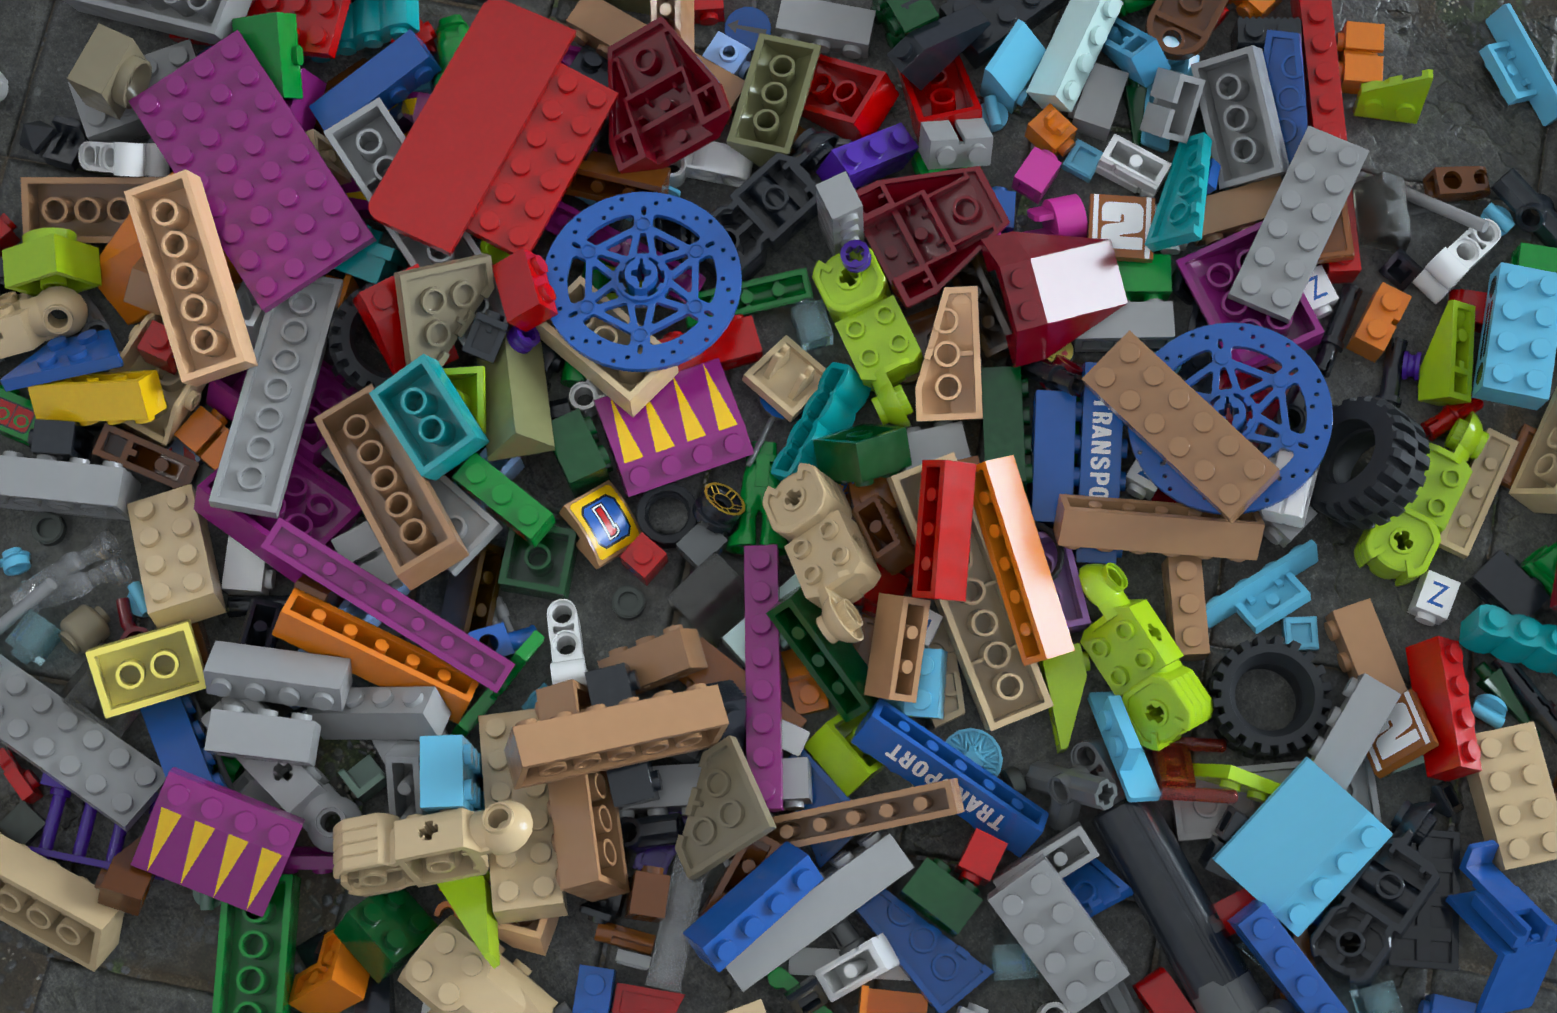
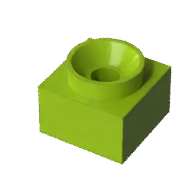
M55 227L31 230L22 236V244L2 250L4 284L7 289L31 296H38L41 291L49 287L63 286L79 293L102 285L99 248L77 241V234L72 230Z

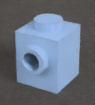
M718 31L702 57L745 80L751 63V49Z

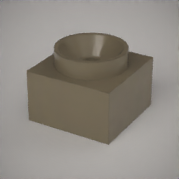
M98 23L68 75L67 80L85 105L120 120L126 108L132 109L128 101L148 89L152 75V66L146 60L133 38Z

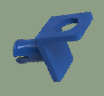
M504 622L470 631L468 635L478 641L481 637L489 635L493 650L510 660L515 654L514 651H517L537 629L534 625H530L529 627L507 633Z

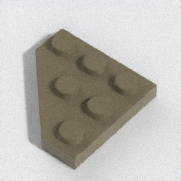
M484 253L394 273L406 366L422 354L438 360L441 367L445 364L450 356L448 352L458 337H463L475 319V311L484 298L488 299L495 288L491 255Z
M727 736L703 752L698 767L702 769L696 787H692L685 811L688 817L682 835H678L675 850L688 879L696 880L777 828L740 744L734 736Z

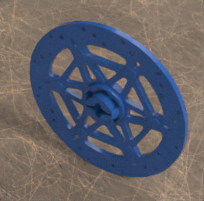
M631 192L609 197L589 206L564 226L551 245L545 261L548 266L547 277L549 284L556 294L555 305L558 314L550 318L554 328L564 341L580 355L599 365L627 372L658 371L680 365L695 358L712 346L727 329L735 315L741 295L742 275L740 260L735 245L727 231L703 208L670 194ZM642 210H646V215H642ZM627 218L634 219V226L598 245L587 241L594 233L611 223ZM655 218L673 221L690 230L699 240L691 245L686 244L653 227V221ZM646 236L649 253L638 254L640 238ZM630 238L632 239L628 256L608 251V249ZM657 238L679 250L658 256L654 239ZM684 257L688 258L673 270H669L666 263ZM604 258L619 264L612 271L598 259ZM708 258L713 260L717 274L716 290L710 303L699 299V263ZM574 259H579L586 263L585 298L577 303H572L568 294V276ZM594 269H597L611 280L596 292H592ZM688 269H692L691 292H687L673 281ZM642 274H644L645 278L640 288V280H642ZM658 274L661 276V279L664 278L663 283L660 282L659 284ZM621 278H625L627 290L623 283H620ZM611 291H615L618 296L617 299L596 304ZM669 291H673L687 303L683 304L665 297ZM626 305L628 307L630 323L627 324L605 312ZM657 305L678 311L657 323H652ZM636 308H647L643 326H638ZM705 313H708V314L712 315L713 317H709V316L705 315ZM688 316L698 321L689 331L671 341L657 345L650 343L651 335ZM592 317H596L631 335L630 344L622 345L609 341L594 333L584 322ZM638 348H643L642 353L638 354Z
M1217 323L1196 328L1178 336L1163 346L1156 355L1175 371L1191 358L1205 352H1210L1212 362L1185 382L1192 387L1209 374H1213L1211 394L1197 393L1225 419L1227 408H1229L1230 414L1233 417L1232 426L1247 440L1270 445L1271 447L1263 452L1268 459L1280 450L1291 452L1294 455L1280 470L1278 478L1281 480L1278 481L1276 479L1243 514L1271 507L1294 494L1312 477L1319 467L1327 451L1332 433L1333 410L1331 396L1318 366L1296 343L1273 330L1257 325ZM1219 341L1223 343V348L1221 349L1218 347ZM1233 349L1254 351L1271 358L1281 365L1282 368L1276 373L1270 374L1233 360L1231 351ZM1221 370L1227 371L1232 386L1231 389H1219ZM1294 370H1298L1295 374L1289 375ZM1235 371L1243 372L1263 381L1241 390ZM1293 385H1297L1301 390L1306 406L1307 421L1305 432L1302 434L1291 431L1289 426L1285 391ZM1269 387L1273 388L1259 404H1256L1250 397ZM1275 399L1279 400L1282 420L1280 425L1261 414ZM1246 410L1248 412L1251 411L1253 415V418L1249 419L1248 423L1246 419ZM1262 424L1277 433L1279 437L1259 435L1255 432L1258 425ZM1128 427L1134 455L1146 476L1158 489L1176 502L1189 508L1212 514H1220L1209 502L1203 500V497L1167 463L1161 465L1164 460L1144 441H1141V438ZM1299 444H1303V445L1307 446L1308 448H1307V449L1302 448V447L1299 446Z

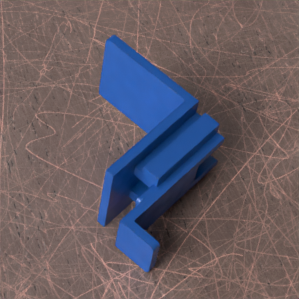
M1494 840L1469 844L1459 869L1473 882L1472 886L1476 890L1448 895L1446 902L1498 955L1475 1013H1506L1531 1007L1557 949V942L1555 941L1557 938V925L1492 863L1499 847Z

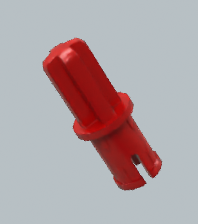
M1471 398V403L1446 404L1441 412L1422 422L1420 426L1426 433L1428 440L1434 441L1437 437L1452 429L1457 419L1465 420L1470 412L1476 413L1481 410L1484 402L1481 399Z

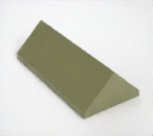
M759 33L728 134L727 145L759 167L763 166L776 153L790 156L821 52V45Z
M505 335L494 364L477 357V366L485 367V435L490 441L486 445L488 461L555 451L542 343L540 341L530 352L522 354L510 346Z

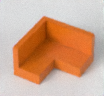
M335 929L324 935L317 963L295 975L288 1004L302 1013H340L364 1000L370 974L333 933Z
M862 985L859 989L857 1013H927L928 1001L920 993L872 989L865 985Z

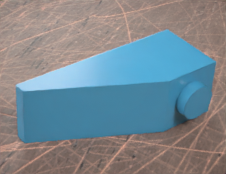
M1118 17L1116 18L1101 51L1122 71L1129 73L1128 77L1147 88L1154 83L1158 67L1168 70L1171 67L1156 38Z

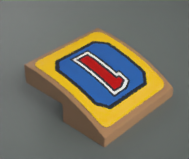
M610 480L567 503L559 512L580 537L576 546L596 570L619 557L641 533L630 508Z

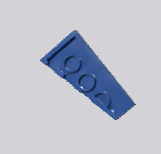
M1267 30L1263 55L1288 161L1291 164L1308 128L1301 34Z
M884 889L855 910L875 936L881 933L886 936L899 959L900 968L936 1013H946L994 973L985 964L983 965L971 956L963 947L942 934V931L921 918L913 909L887 889Z

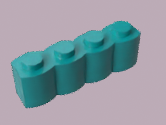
M355 0L353 3H350L336 56L339 54L345 56L354 55L365 47L379 48L392 39L397 40L410 29L417 34L420 31L419 0ZM308 56L317 63L330 61V58Z
M832 362L822 374L818 390L807 401L802 418L792 428L787 439V445L779 452L772 465L771 474L780 482L787 476L796 473L800 463L811 464L817 468L813 444L814 439L853 426L856 413L865 405L871 388L863 384L859 374L850 365Z
M1488 604L1480 605L1461 622L1459 643L1466 649L1481 654L1491 653L1504 662L1522 663L1533 671L1540 673L1552 672L1557 676V625H1542L1529 616L1511 615L1500 607Z

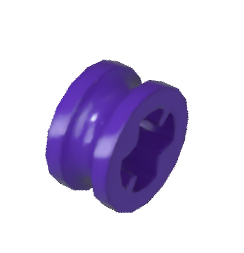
M861 240L848 241L843 245L840 252L844 267L852 273L863 272L871 264L872 257L869 248ZM852 251L854 253L863 251L861 252L863 259L861 261L854 259L850 262L849 254Z
M514 326L507 331L508 343L519 353L526 354L530 352L540 342V334L536 327L525 332Z
M1409 351L1404 352L1402 380L1413 377L1415 381H1419L1422 352H1417L1415 355L1410 354Z

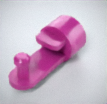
M1077 194L1045 199L1042 206L1027 210L1028 218L1035 222H1042L1043 228L1025 231V233L1087 237V214L1084 204Z

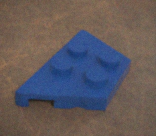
M90 329L70 338H66V336L53 338L44 347L2 377L0 381L7 392L123 367L124 362L110 329L97 332L95 329Z

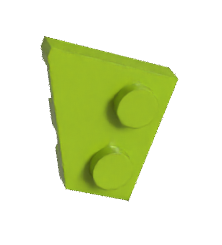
M1422 70V76L1403 80L1402 75L1389 77L1384 81L1375 80L1361 83L1353 106V116L1417 124L1433 81V70Z
M1192 763L1189 776L1219 785L1220 788L1227 791L1247 793L1246 798L1262 803L1280 786V783L1233 765Z

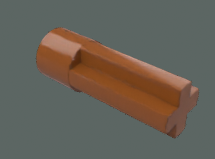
M608 922V924L598 923L594 940L651 956L656 935Z

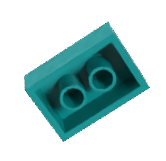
M425 354L416 358L369 393L422 477L434 481L438 480L490 442L438 360Z

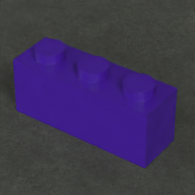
M898 123L831 150L816 173L823 182L846 171L854 189L903 170L919 146L903 124Z

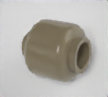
M81 604L60 622L61 632L58 636L73 653L78 654L81 652L85 654L88 649L100 646L109 638L111 631L107 623L111 619L101 607L96 606L93 609L88 605Z

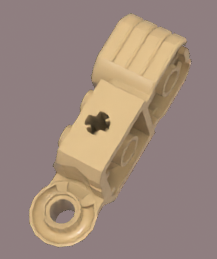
M63 286L49 287L34 297L24 293L17 295L16 292H8L1 295L0 359L34 350L45 341L58 336L70 337L78 333L85 326L88 318L87 304L82 296L73 289ZM62 310L68 317L66 319H57L51 314V311Z
M800 463L798 471L783 479L776 489L770 486L767 487L762 505L772 529L790 542L784 547L805 598L822 609V615L816 618L817 625L822 634L832 644L839 640L846 643H856L864 639V634L861 628L863 626L861 615L853 603L874 588L882 575L857 523L851 519L852 509L842 487L815 466Z
M501 800L489 805L484 810L474 812L464 808L445 809L427 815L412 814L402 820L397 815L377 812L343 819L333 827V877L335 879L341 878V885L348 890L350 895L369 897L399 891L413 885H417L419 888L485 875L489 869L488 854L507 855L517 851L527 842L532 833V816L523 804L513 800ZM508 820L503 827L497 828L501 822Z

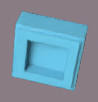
M1077 139L1075 146L1069 152L1061 169L1090 183L1104 152Z
M1317 616L1283 617L1281 619L1283 643L1289 644L1294 640L1302 644L1299 648L1300 652L1319 650Z

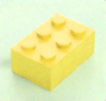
M190 619L97 646L85 652L105 718L206 689L203 674L204 664Z

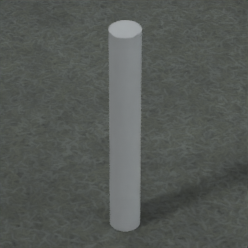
M1403 186L1399 191V198L1479 232L1485 233L1489 227L1488 220L1407 186Z
M47 578L0 617V635L57 588L55 581Z

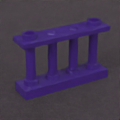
M43 772L40 784L51 788L50 794L53 796L39 848L28 847L48 860L57 859L108 869L113 857L123 850L127 832L117 824H114L105 861L87 858L86 854L98 811L85 802L72 854L53 851L66 798H70L72 792ZM156 800L149 807V814H151ZM157 875L155 877L156 880H165L164 878L159 877Z

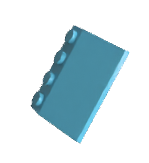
M1306 756L1212 859L1256 900L1265 903L1275 917L1299 937L1387 842L1393 833Z

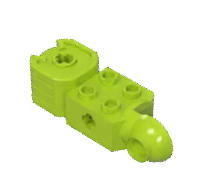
M869 248L872 257L871 264L865 271L860 273L848 271L843 265L840 253L831 257L826 264L818 260L814 267L812 278L863 384L871 388V391H874L876 397L872 398L871 401L882 424L891 423L895 426L910 427L911 424L907 415L913 413V409L899 383L907 380V377L921 370L924 357L894 295L891 296L886 277L872 249ZM852 251L849 254L850 262L854 259L861 261L863 259L861 252L863 251L859 253Z
M1473 411L1470 412L1465 420L1459 418L1453 425L1444 444L1449 450L1429 443L1430 453L1426 456L1430 458L1429 470H1425L1424 473L1426 481L1423 487L1418 488L1416 492L1418 496L1414 502H1409L1404 507L1406 511L1398 517L1392 516L1390 518L1391 521L1384 525L1378 526L1375 524V528L1363 530L1354 548V557L1359 569L1367 564L1370 568L1369 570L1374 575L1387 580L1396 579V587L1409 584L1427 571L1441 542L1440 533L1445 530L1473 472L1467 461L1469 457L1474 460L1478 458L1489 438V433L1483 431L1482 423Z
M1111 562L1106 565L1100 563L1083 565L1079 571L1083 592L1089 601L1099 608L1103 616L1084 630L1080 643L1113 693L1122 697L1140 745L1150 750L1160 751L1169 746V744L1181 739L1182 734L1211 719L1213 712L1212 698L1194 671L1183 666L1179 660L1184 656L1147 599H1128L1124 593V589L1128 586V580L1122 569Z

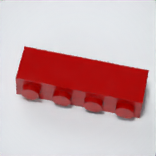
M743 314L734 315L729 326L717 341L700 355L678 365V371L719 358L723 371L758 362L763 357L752 315L746 317ZM681 331L669 332L663 336V339L658 341L665 343L684 333Z
M922 460L912 597L966 602L976 464L951 460Z
M1435 636L1406 647L1412 689L1417 693L1439 743V746L1423 754L1427 777L1449 782L1481 772V750L1477 744L1474 728L1475 717L1471 711L1468 695L1469 684L1465 678L1463 651L1459 641Z

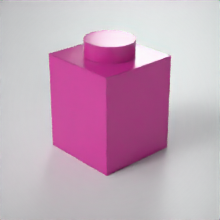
M1034 147L1015 174L1011 188L1039 204L1058 176L1062 163L1058 161L1057 156L1052 152Z

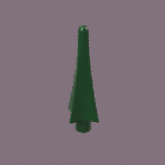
M1128 77V86H1125L1123 96L1129 119L1132 143L1141 147L1142 131L1140 127L1144 115L1147 88Z
M1485 661L1478 664L1474 671L1481 680L1476 685L1487 694L1495 695L1502 699L1507 706V711L1520 724L1532 722L1511 689L1501 668L1493 671ZM1536 728L1538 737L1540 738V737H1541V734H1540V732L1538 731V729Z

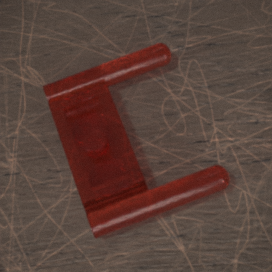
M1181 737L1178 741L1169 744V746L1160 751L1153 750L1161 800L1235 804L1238 801V793L1235 790L1195 788L1196 780L1190 751L1225 752L1227 748L1226 741L1213 738Z

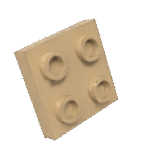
M785 335L743 375L742 381L789 422H792L804 410L812 394L818 390L820 378L826 368L789 336Z

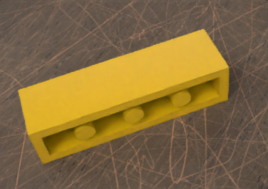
M157 370L90 373L27 387L36 419L79 422L80 426L92 425L99 421H107L108 425H116L127 420H135L136 424H144L155 420V415L167 408Z

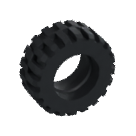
M1370 395L1358 396L1357 399L1354 397L1343 400L1340 406L1338 404L1332 406L1333 423L1331 438L1325 456L1319 466L1310 505L1346 528L1365 530L1375 528V524L1381 526L1390 522L1392 516H1400L1406 511L1404 507L1409 502H1414L1418 496L1416 494L1418 488L1423 487L1426 481L1424 473L1425 470H1429L1430 458L1426 455L1430 453V447L1423 428L1414 419L1385 399ZM1375 445L1374 453L1368 465L1358 476L1350 480L1357 460L1365 451Z

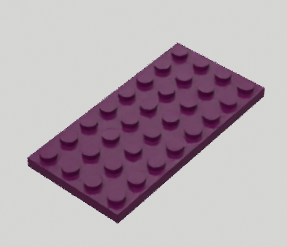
M238 30L128 101L174 174L188 170L201 177L221 246L265 313L376 241L368 226Z

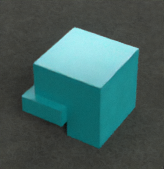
M367 225L376 241L334 269L377 284L393 276L397 272L398 266L407 268L408 262L400 251L380 244L383 232Z

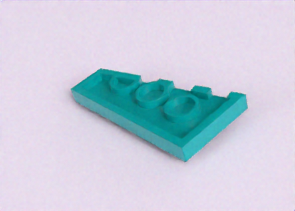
M1205 132L1189 136L1187 143H1178L1144 244L1152 252L1202 240L1212 139Z

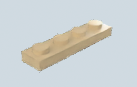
M1491 428L1485 430V432L1489 433L1487 443L1478 458L1471 460L1469 467L1473 472L1445 530L1440 533L1441 542L1439 548L1462 559L1469 556L1519 441Z

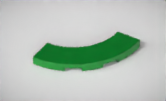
M535 630L510 659L515 665L499 691L495 693L487 688L450 735H463L466 737L479 722L478 716L485 715L498 696L503 694L525 666L526 662L532 658L542 645L545 637Z

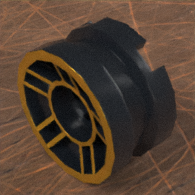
M713 482L708 483L704 487L701 496L693 504L692 512L699 523L703 520L708 524V530L723 534L724 531L729 533L736 525V521L745 512V503L741 496L731 487Z

